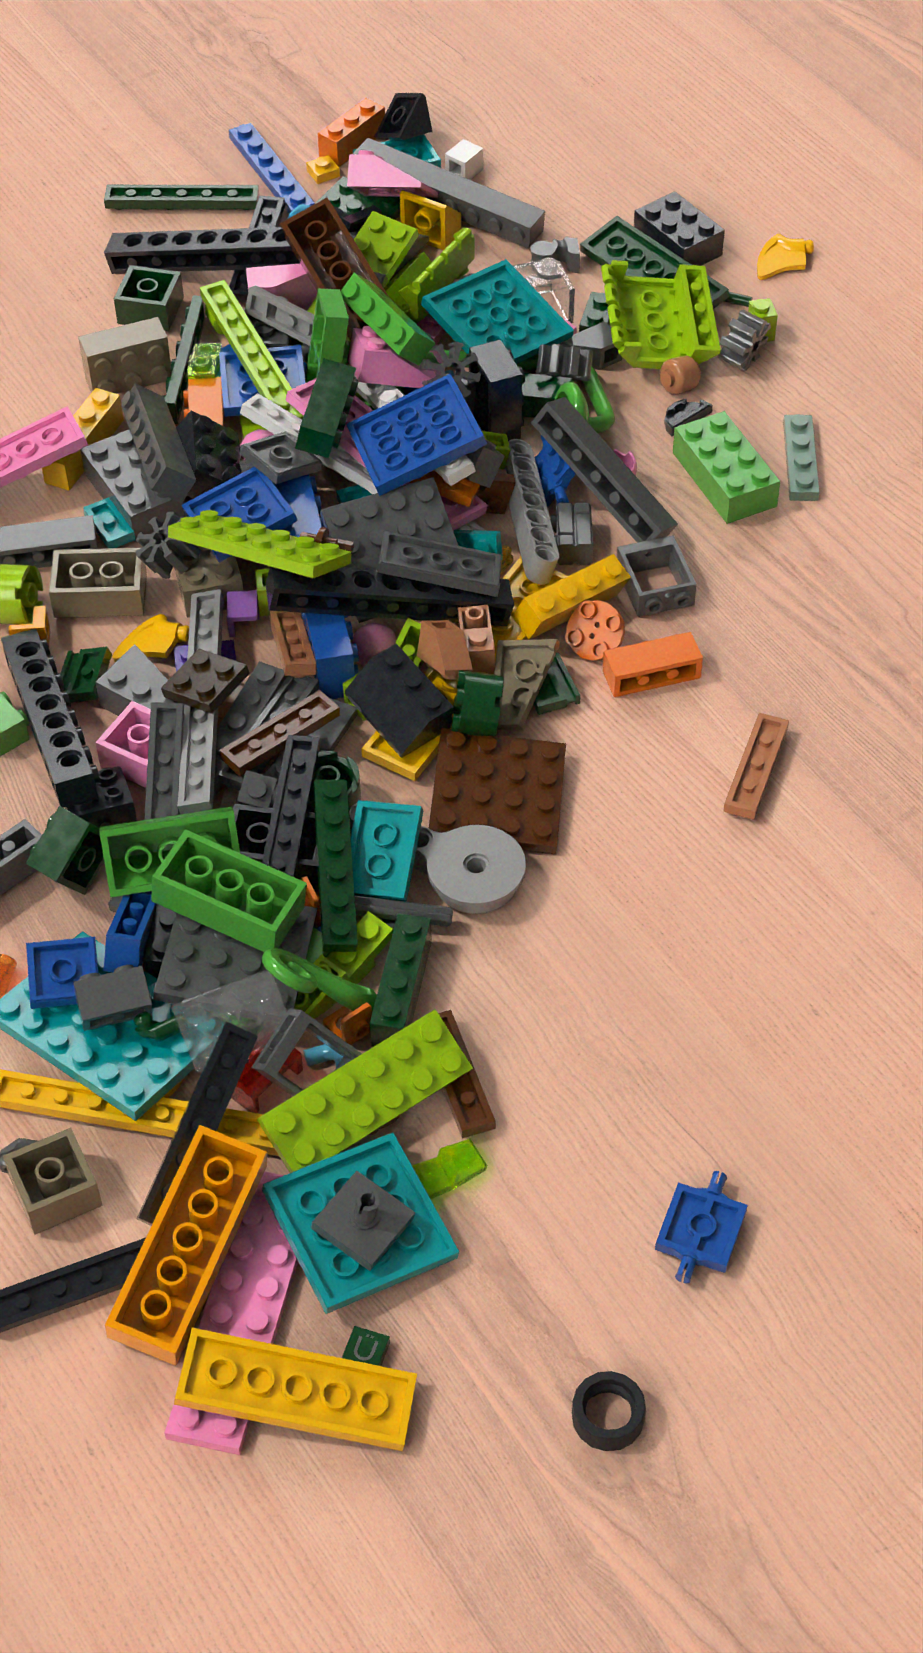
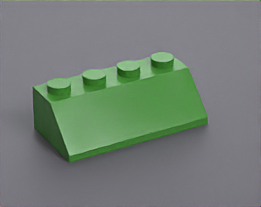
M232 806L100 827L99 832L110 897L152 891V876L185 829L240 853Z

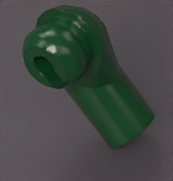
M148 1012L139 1013L134 1018L135 1031L138 1035L158 1041H163L188 1029L186 1019L181 1013L162 1022L154 1021L152 1015Z

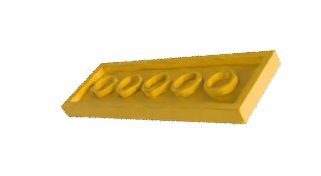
M192 1328L174 1405L403 1451L417 1373Z

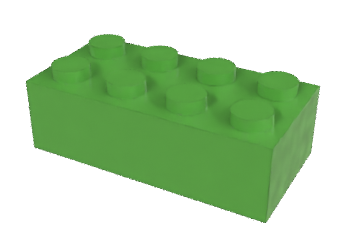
M725 411L674 428L673 454L726 524L777 507L780 480Z
M185 829L152 876L151 901L265 952L269 948H279L304 909L307 883Z

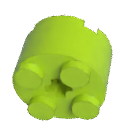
M0 564V624H33L34 606H43V601H38V591H43V582L37 567L21 564Z

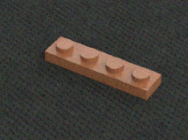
M270 611L269 621L284 675L294 678L316 675V661L301 613Z
M763 713L758 714L726 797L723 812L752 820L755 819L787 733L789 720Z

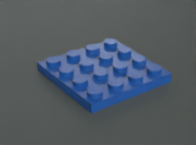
M451 373L346 424L379 496L414 479H419L425 474L441 466H446L453 460L468 453H473L480 447L487 445V441Z

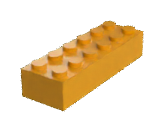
M199 1125L105 1323L107 1338L172 1365H177L190 1337L191 1329L196 1324L266 1170V1151Z

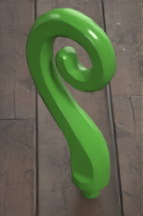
M269 948L263 953L262 962L264 967L288 987L302 993H313L316 987H318L330 998L354 1011L368 1002L373 1011L377 997L373 989L347 981L283 949Z

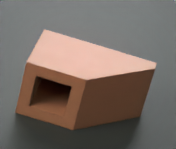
M488 605L458 607L459 628L464 632L473 672L494 674L495 647Z
M449 620L421 621L417 657L426 662L428 667L441 673V676L446 679L457 680L459 670L473 672L464 632L461 628Z

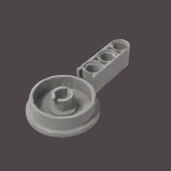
M357 803L354 804L349 811L351 833ZM421 825L413 868L428 875L431 885L447 905L461 912L481 914L497 910L513 898L523 882L526 860L519 843L500 829L485 825H468L439 833Z

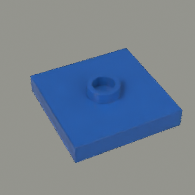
M95 937L26 943L31 1009L77 1004L73 981H78L80 977L89 973H98Z

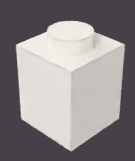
M463 139L445 153V170L471 180L484 169L483 148Z

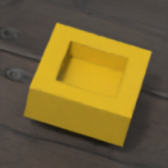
M329 155L306 162L307 172L317 184L340 177V168Z

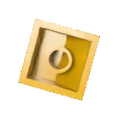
M404 190L400 192L401 223L416 228L419 234L429 236L427 245L445 250L454 241L453 235L461 230V213L447 205Z

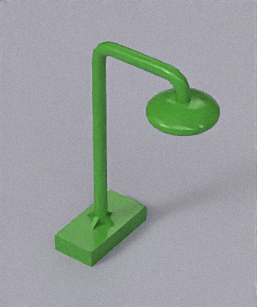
M318 288L305 383L317 378L323 358L342 364L348 362L350 346L345 341L349 317L340 289ZM444 350L448 356L450 350ZM429 351L424 360L429 359L430 362L439 364L434 354ZM460 351L459 361L466 357L465 351ZM538 354L516 365L523 370L537 371ZM591 366L590 381L582 382L597 417H589L587 401L579 386L574 382L569 381L562 384L557 391L555 400L565 397L597 433H602L611 428L615 422V416L595 369Z

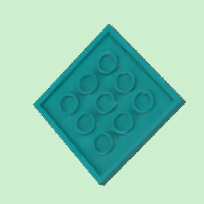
M507 259L425 295L421 302L426 311L455 342L464 344L462 349L466 354L469 353L470 347L501 339L506 349L511 350L516 364L539 354L540 345L552 346V344H560L572 338L574 332L572 327Z
M393 1132L263 1184L262 1192L325 1314L453 1261L459 1256L456 1244ZM356 1171L415 1212L413 1221L371 1271L311 1229L312 1221Z

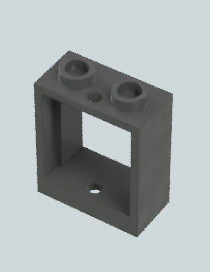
M674 535L617 547V559L631 576L624 587L638 617L695 605L697 584ZM669 566L677 585L642 592L634 573Z
M292 1008L288 1010L251 1068L291 1096H295L303 1091V1089L280 1074L279 1070L305 1030L343 1056L335 1070L362 1053L304 1011Z

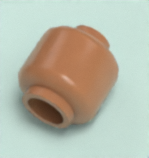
M679 356L669 359L663 363L660 370V382L665 390L671 394H681L693 390L699 384L701 377L700 366L690 356Z

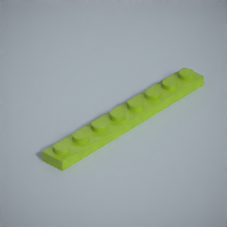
M222 280L200 287V295L260 395L303 420L304 415L286 401L287 391L292 389L227 282Z

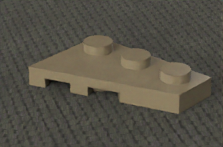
M558 639L498 640L494 675L503 676V693L500 700L501 709L497 730L523 728L560 646Z

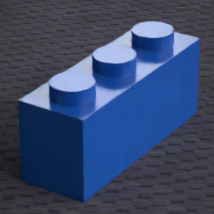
M147 891L123 895L106 934L103 971L114 972L116 968L124 965L142 966L157 905L151 901L152 892Z

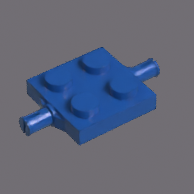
M541 435L543 447L534 458L547 508L555 499L557 504L569 503L566 491L576 473Z
M719 1171L712 1173L708 1188H694L679 1182L677 1184L656 1240L655 1250L675 1256L681 1260L675 1275L679 1282L682 1281L684 1275L683 1283H690L695 1265L705 1266L726 1273L747 1213L748 1205L731 1200L722 1193L727 1180V1175L723 1172L720 1178Z

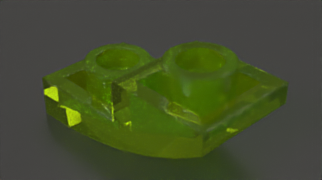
M221 343L194 344L193 355L189 357L188 379L216 378L220 368L219 352H223Z
M471 1138L439 1149L437 1157L412 1165L430 1199L461 1186L484 1172L488 1166Z

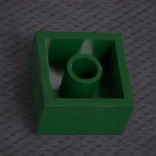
M129 265L114 297L117 324L127 325L158 317L164 331H169L184 299L181 272Z
M59 806L57 811L48 819L47 828L40 840L31 848L30 857L25 864L52 880L85 895L104 864L100 828Z

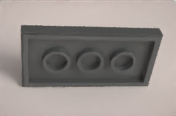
M383 531L377 572L497 597L500 588L501 555Z

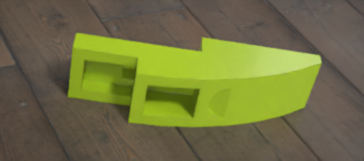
M369 911L356 924L358 940L356 952H331L327 957L321 954L313 964L338 977L358 984L376 966L374 958L392 939L394 931L393 928ZM316 987L313 993L298 991L294 1009L302 1010L315 1019L337 1002Z

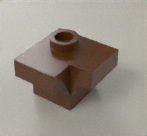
M498 469L490 488L480 485L476 496L488 505L485 513L505 514L516 483L514 474H507L505 469Z

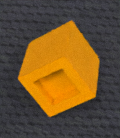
M46 605L34 606L33 624L10 625L9 635L36 628L40 640L46 638L49 646L50 624Z

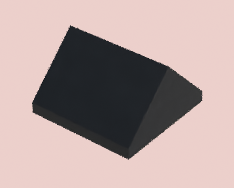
M395 93L374 137L377 140H407L433 132L426 96L423 93Z

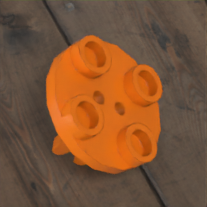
M599 600L583 601L569 617L565 640L581 658L592 661L603 660L604 650L622 645L625 635L624 620L619 610L610 603Z

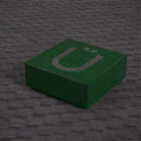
M354 1326L342 1358L381 1366L390 1344V1336Z

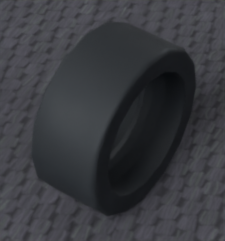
M613 1371L597 1372L585 1378L576 1388L572 1401L573 1427L580 1439L589 1446L603 1451L621 1450L631 1445L641 1434L646 1412L645 1399L639 1386L632 1379L624 1374ZM601 1393L620 1395L631 1406L629 1422L618 1429L610 1430L595 1426L588 1420L586 1415V1406L590 1398Z

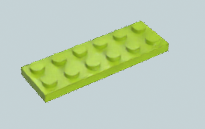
M372 211L354 238V241L373 272L385 274L389 282L418 238L419 233L414 227ZM317 296L307 310L312 314L315 313ZM292 336L290 337L292 343L302 347L303 342Z
M212 510L201 511L198 516L181 518L180 522L168 525L169 538L310 578H316L351 564V552L339 549L337 544L314 542L312 537H295L286 530L273 531L266 529L264 524L244 523L239 517H222L218 515V512Z
M436 1009L260 1116L257 1121L288 1171L292 1173L339 1154L469 1072L473 1067Z

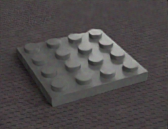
M434 477L400 486L381 496L376 493L324 508L320 511L323 524L329 529V537L354 542L351 564L347 565L346 568L378 570L383 531L458 546ZM356 616L358 623L375 619L374 617Z
M304 907L278 949L286 950L306 960L317 916V908ZM176 913L155 986L154 1000L280 1024L288 1010L295 1008L298 991L279 981L264 967L262 962L263 951Z

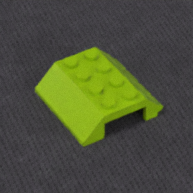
M464 227L453 235L454 241L433 262L425 252L412 258L390 279L384 288L387 295L416 324L427 315L426 309L421 305L423 296L454 283L455 279H460L469 271L467 266L475 259V238L472 235L471 229Z
M612 260L610 265L604 264L601 266L603 282L605 283L606 303L609 305L607 309L609 322L612 326L613 345L633 368L661 369L665 361L679 356H690L700 364L720 354V343L705 266L680 264L674 279L625 276L628 261Z

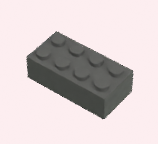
M130 429L80 449L85 475L103 499L110 498L129 526L134 530L135 539H137L140 532L143 534H152L154 532L153 528L148 524L154 517H157L162 523L166 519L167 512H174L179 518L186 517L182 508L184 502L180 503L151 490Z

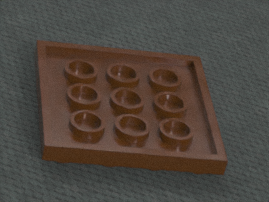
M441 728L428 828L443 833L468 825L491 826L512 836L519 843L522 850L556 854L566 743L502 735L475 736L455 731L451 732V729Z

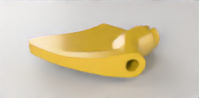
M780 233L771 237L763 246L758 256V279L765 280L789 270H805L806 254H812L814 251L813 241L810 239L804 240V238L791 239Z
M164 614L155 615L134 629L120 643L112 658L116 662L134 644L146 657L167 658L177 643L189 640V626L169 622Z

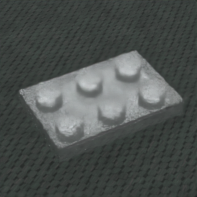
M268 970L171 1006L196 1072L204 1069L221 1028L226 1021L258 1036L252 1051L266 1046L288 1012L276 979Z

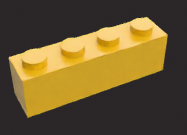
M95 388L73 415L88 445L111 437L124 421L119 394ZM81 451L69 454L54 461L49 466L42 467L44 482L70 491L84 473Z
M612 554L525 597L512 617L530 640L568 621L569 617L583 601L599 600L605 602L617 596L631 576L617 557Z

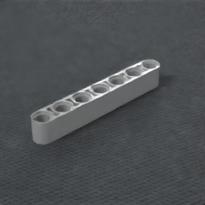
M512 439L509 441L511 451L504 469L507 474H514L516 483L508 504L525 575L533 583L545 585L551 581L559 559V552L532 447L523 440Z

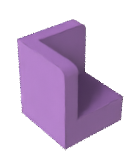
M257 590L227 592L229 637H235V622L259 620Z

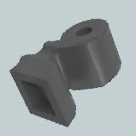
M566 236L562 240L553 239L552 243L537 241L531 245L532 259L530 266L534 271L545 274L552 273L559 262H565L568 271L579 273L580 251L578 238Z

